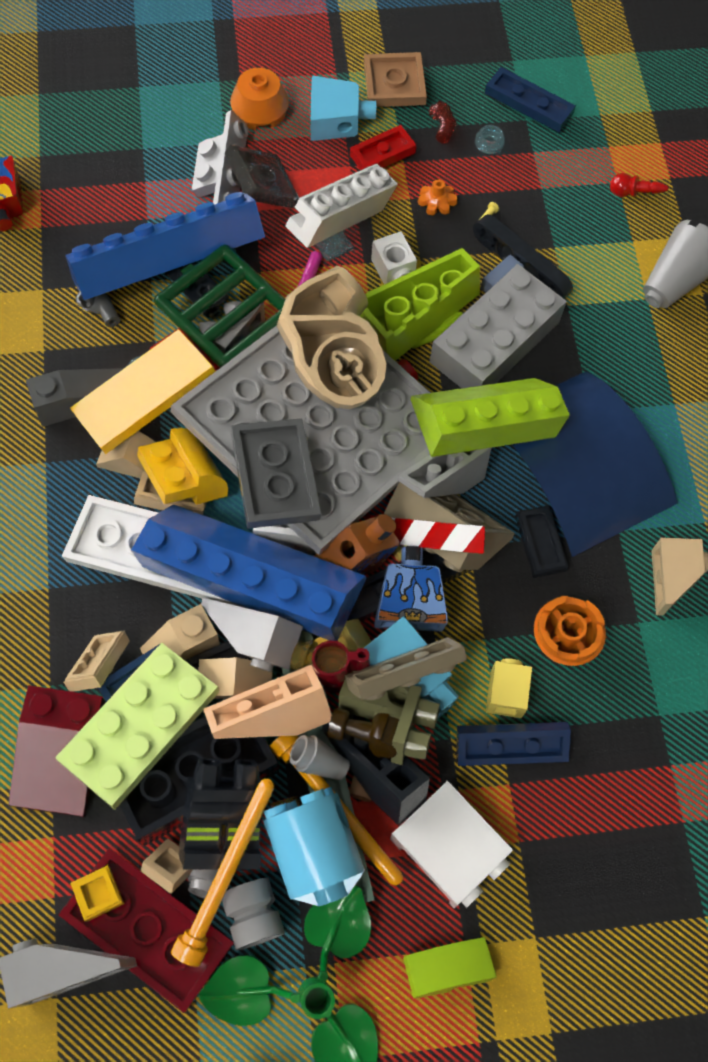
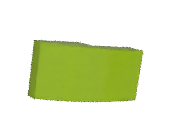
M485 937L447 944L403 957L413 999L448 993L458 987L490 982L497 977Z

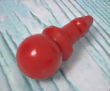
M626 173L615 175L610 182L611 192L618 197H626L629 194L632 197H636L638 192L658 194L669 189L667 185L658 181H639L638 175L631 177Z

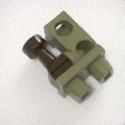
M345 679L339 693V708L335 707L330 719L328 737L343 740L347 734L369 743V747L375 756L391 758L392 763L400 765L403 764L405 756L426 759L431 734L414 730V726L417 724L434 729L439 716L440 704L421 698L422 687L415 685L410 686V688L400 686L387 690L386 694L379 699L360 700L348 690ZM354 715L371 719L372 722L354 720Z

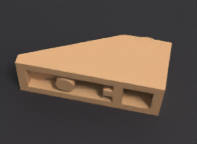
M312 665L203 709L214 739L296 736L329 723L332 716L323 687Z

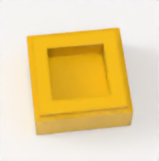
M108 865L70 883L86 922L124 904L111 868Z

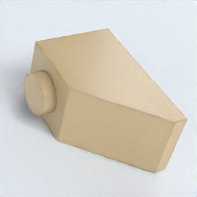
M660 538L652 549L656 615L663 616L707 572L708 553L703 551L702 539Z
M202 604L168 620L140 650L142 654H145L163 643L182 659L187 660L220 645L215 628Z

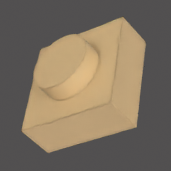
M167 839L143 861L141 872L172 894L190 875L192 870H183L178 855L179 846Z

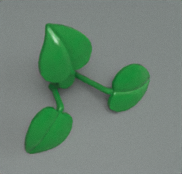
M355 885L346 897L319 907L312 905L308 910L304 922L305 938L310 944L323 947L320 956L318 977H310L303 981L298 992L294 993L274 985L267 986L269 974L266 966L253 956L238 955L226 960L218 967L206 985L201 989L199 993L200 1002L212 1015L227 1023L237 1026H250L261 1022L270 1013L271 1003L268 994L281 996L291 1000L292 1003H300L304 1013L310 1018L328 1019L319 1023L312 1033L311 1051L316 1062H377L378 1040L372 1018L362 1007L353 1003L343 1005L334 1015L332 1010L335 1005V996L326 982L328 978V954L330 951L339 958H349L360 953L369 940L371 920L362 889Z

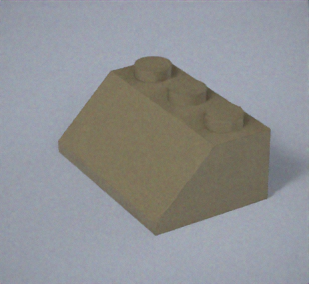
M401 482L398 483L384 514L393 518L484 526L485 547L483 554L422 548L429 553L438 554L444 558V565L457 572L480 569L510 542L515 534L457 494L423 498Z

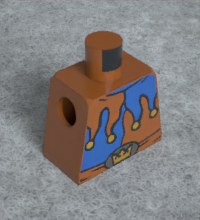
M380 514L377 517L351 524L336 536L325 551L320 555L315 554L314 557L362 575L375 572L399 547V540L393 533L396 529V524L386 514ZM353 551H355L353 557L348 558V556H349Z

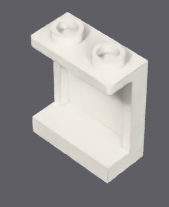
M448 781L402 823L390 837V840L399 850L403 848L450 900L449 904L453 908L457 907L461 902L467 908L483 892L478 885L488 875L495 880L510 865L505 858L513 851Z

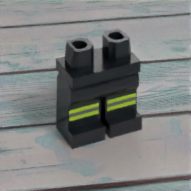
M211 758L198 759L194 777L187 778V794L178 851L183 870L219 869L220 862L223 861L259 784V768L255 760H235L233 778L220 777L221 763L219 760ZM263 814L237 869H260L261 852L259 844Z

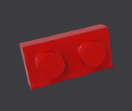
M399 125L350 147V157L360 170L376 163L384 168L415 154L417 145L402 125Z

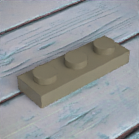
M447 637L347 674L345 679L348 690L360 700H375L383 697L386 691L392 688L413 686L421 681V677L432 673L442 674L452 671L456 664L466 661L467 657L464 646Z

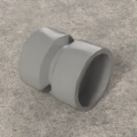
M269 878L257 879L228 889L222 899L226 916L234 918L235 921L230 927L236 951L265 943L285 934L279 911L271 909L275 898Z

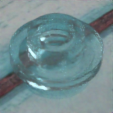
M486 125L476 134L475 145L483 153L495 154L504 147L505 138L503 132L495 125Z

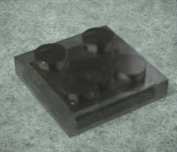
M236 145L228 147L224 154L244 194L247 193L256 202L288 208L296 206L299 196L276 154Z

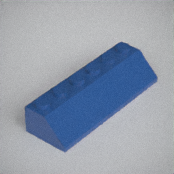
M236 192L226 196V201L217 204L213 202L203 203L195 207L196 211L187 214L181 212L170 214L165 217L164 222L155 225L153 223L138 225L134 228V232L122 236L121 233H115L105 237L102 243L93 246L90 244L79 245L72 249V253L65 255L72 279L83 300H87L204 259L221 245L226 244L233 249L265 237L256 201L247 193Z
M174 504L147 520L131 549L143 568L245 608L282 617L303 626L302 630L332 641H338L366 581L365 575Z

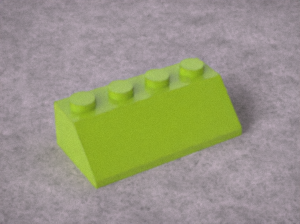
M536 378L412 395L410 399L431 457L555 438L570 416L558 386Z

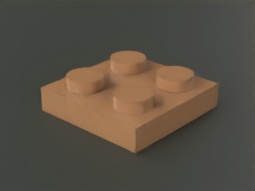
M421 52L364 54L363 63L368 101H376V107L426 105L427 94Z

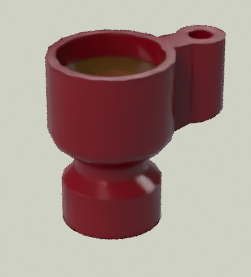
M332 640L322 642L316 646L312 653V665L323 690L329 693L340 692L345 675L370 666L369 651L365 648H359L356 651L349 652L344 644Z

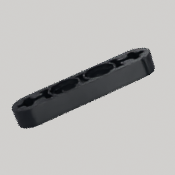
M484 215L473 225V232L477 240L502 261L509 255L513 256L524 265L523 268L563 299L573 291L572 282L565 273L494 216Z

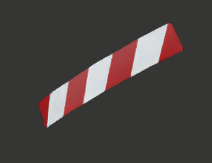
M366 514V515H365V520L370 519V518H374V517H377V516H376V515ZM391 517L396 524V529L393 533L399 540V545L484 553V526Z

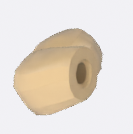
M336 266L305 281L288 294L277 323V328L292 353L296 373L305 387L319 399L335 408L353 409L364 405L377 394L385 380L387 363L379 344L377 333L368 321L360 317L368 306V299L356 279L345 268Z

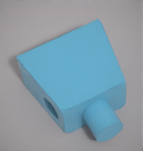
M312 76L311 141L354 137L358 134V119H376V101L359 100V85L356 82Z

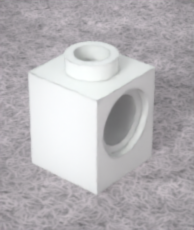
M401 231L374 240L372 243L371 260L384 284L416 270L417 259Z

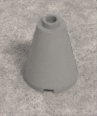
M683 220L674 228L643 288L644 298L649 305L654 308H667L708 279V227L699 223L694 227L688 225L691 220Z

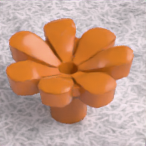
M435 180L431 187L423 186L421 188L418 204L420 206L428 205L426 210L428 215H435L437 209L442 214H449V205L455 206L457 204V196L454 194V189L451 186H445L443 180Z

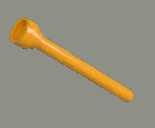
M279 736L269 747L278 760L283 759L285 763L290 762L292 746L299 736ZM299 772L314 792L330 787L322 776ZM340 799L355 842L391 885H399L403 880L401 871Z
M263 779L259 782L191 929H186L183 935L177 937L171 950L173 957L186 965L199 967L208 950L205 935L273 793L274 783L270 779Z

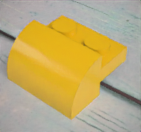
M171 429L170 439L138 447L137 457L164 505L191 497L194 503L198 505L228 496V485L203 443L188 429Z

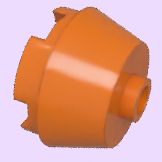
M258 67L248 69L239 76L231 95L230 103L232 110L246 123L247 127L256 130V126L271 124V128L280 124L286 115L289 98L278 76L269 69Z
M561 596L549 601L539 610L534 622V636L539 648L550 660L568 666L583 665L596 658L603 649L606 640L605 621L599 609L592 602Z

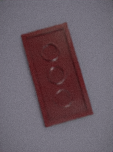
M109 848L90 873L108 865L111 868L124 904L86 922L74 894L58 915L106 953L134 957L137 966L128 970L186 1014L198 997L201 989L206 985L231 950L234 942L210 925L205 935L208 950L199 967L186 965L174 958L171 950L177 937L183 935L186 929H191L197 914Z

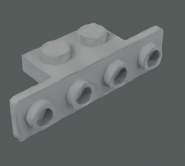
M233 110L226 112L223 134L199 142L191 191L198 198L214 193V204L226 201L225 197L232 193L240 192V185L242 183L248 127Z

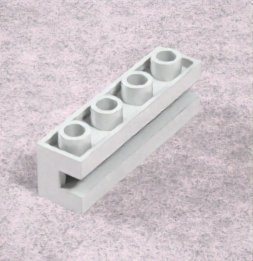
M376 163L300 197L295 206L299 213L291 216L285 227L309 248L383 211L398 183L389 176V173Z

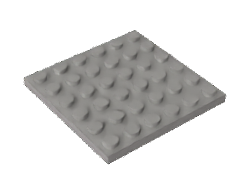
M277 325L171 405V413L237 477L238 472L231 437V425L302 418L321 509V518L319 521L287 525L318 555L330 546L342 530L360 520L398 486V474L430 454L410 400L412 395L430 392L386 352L383 351L387 363L385 380L377 394L364 405L356 408H335L319 399L305 387L296 373L292 353L284 342Z

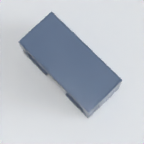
M509 255L483 278L481 290L486 293L515 265L519 264L522 267L524 265Z

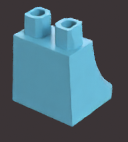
M403 616L364 648L369 651L370 666L426 646L427 643ZM450 671L442 674H429L421 677V681L415 684V686L422 687L421 698L440 704L438 718L446 713L459 698L457 693L447 683L452 675Z

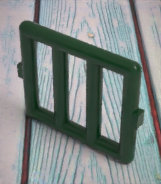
M226 244L218 247L195 266L190 263L181 270V277L154 298L155 305L219 368L274 328L278 323L285 302V298ZM223 260L227 261L235 269L233 273L183 312L171 302ZM245 279L257 290L204 333L192 323L194 319ZM268 300L279 310L225 354L213 343L264 301Z

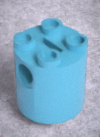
M332 787L300 797L303 805L299 807L295 800L264 811L266 820L263 822L289 898L318 907L349 895L365 872L338 793L334 794Z

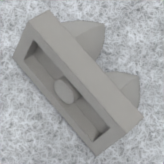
M232 301L224 303L225 315L242 302ZM264 302L213 342L224 354L264 323ZM199 322L201 332L204 333L216 322Z

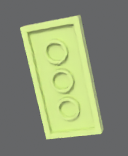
M161 643L55 758L115 810L200 715L203 709L220 692L219 688Z

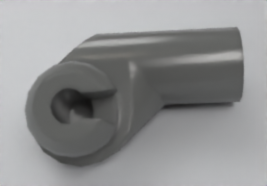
M80 292L77 294V305L87 312L100 314L107 327H114L120 323V317L111 299L106 294H101L87 300H83Z

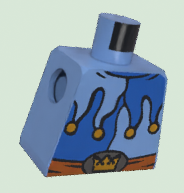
M403 547L401 549V564H388L384 575L374 628L388 629L403 616L415 630L442 632L447 625V612L440 569L437 566L423 565V549L421 547Z

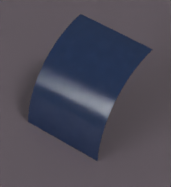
M587 371L556 385L570 416L555 438L511 444L528 465L548 498L563 530L572 557L678 504L665 465L639 419L610 386Z

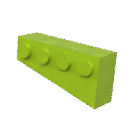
M461 248L365 293L368 299V306L360 317L370 323L378 335L382 350L396 361L443 324L445 320L480 295V265Z

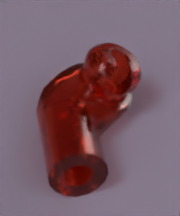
M438 101L437 104L431 105L429 115H433V120L440 121L435 137L436 140L442 144H447L454 131L456 119L449 105L443 101Z

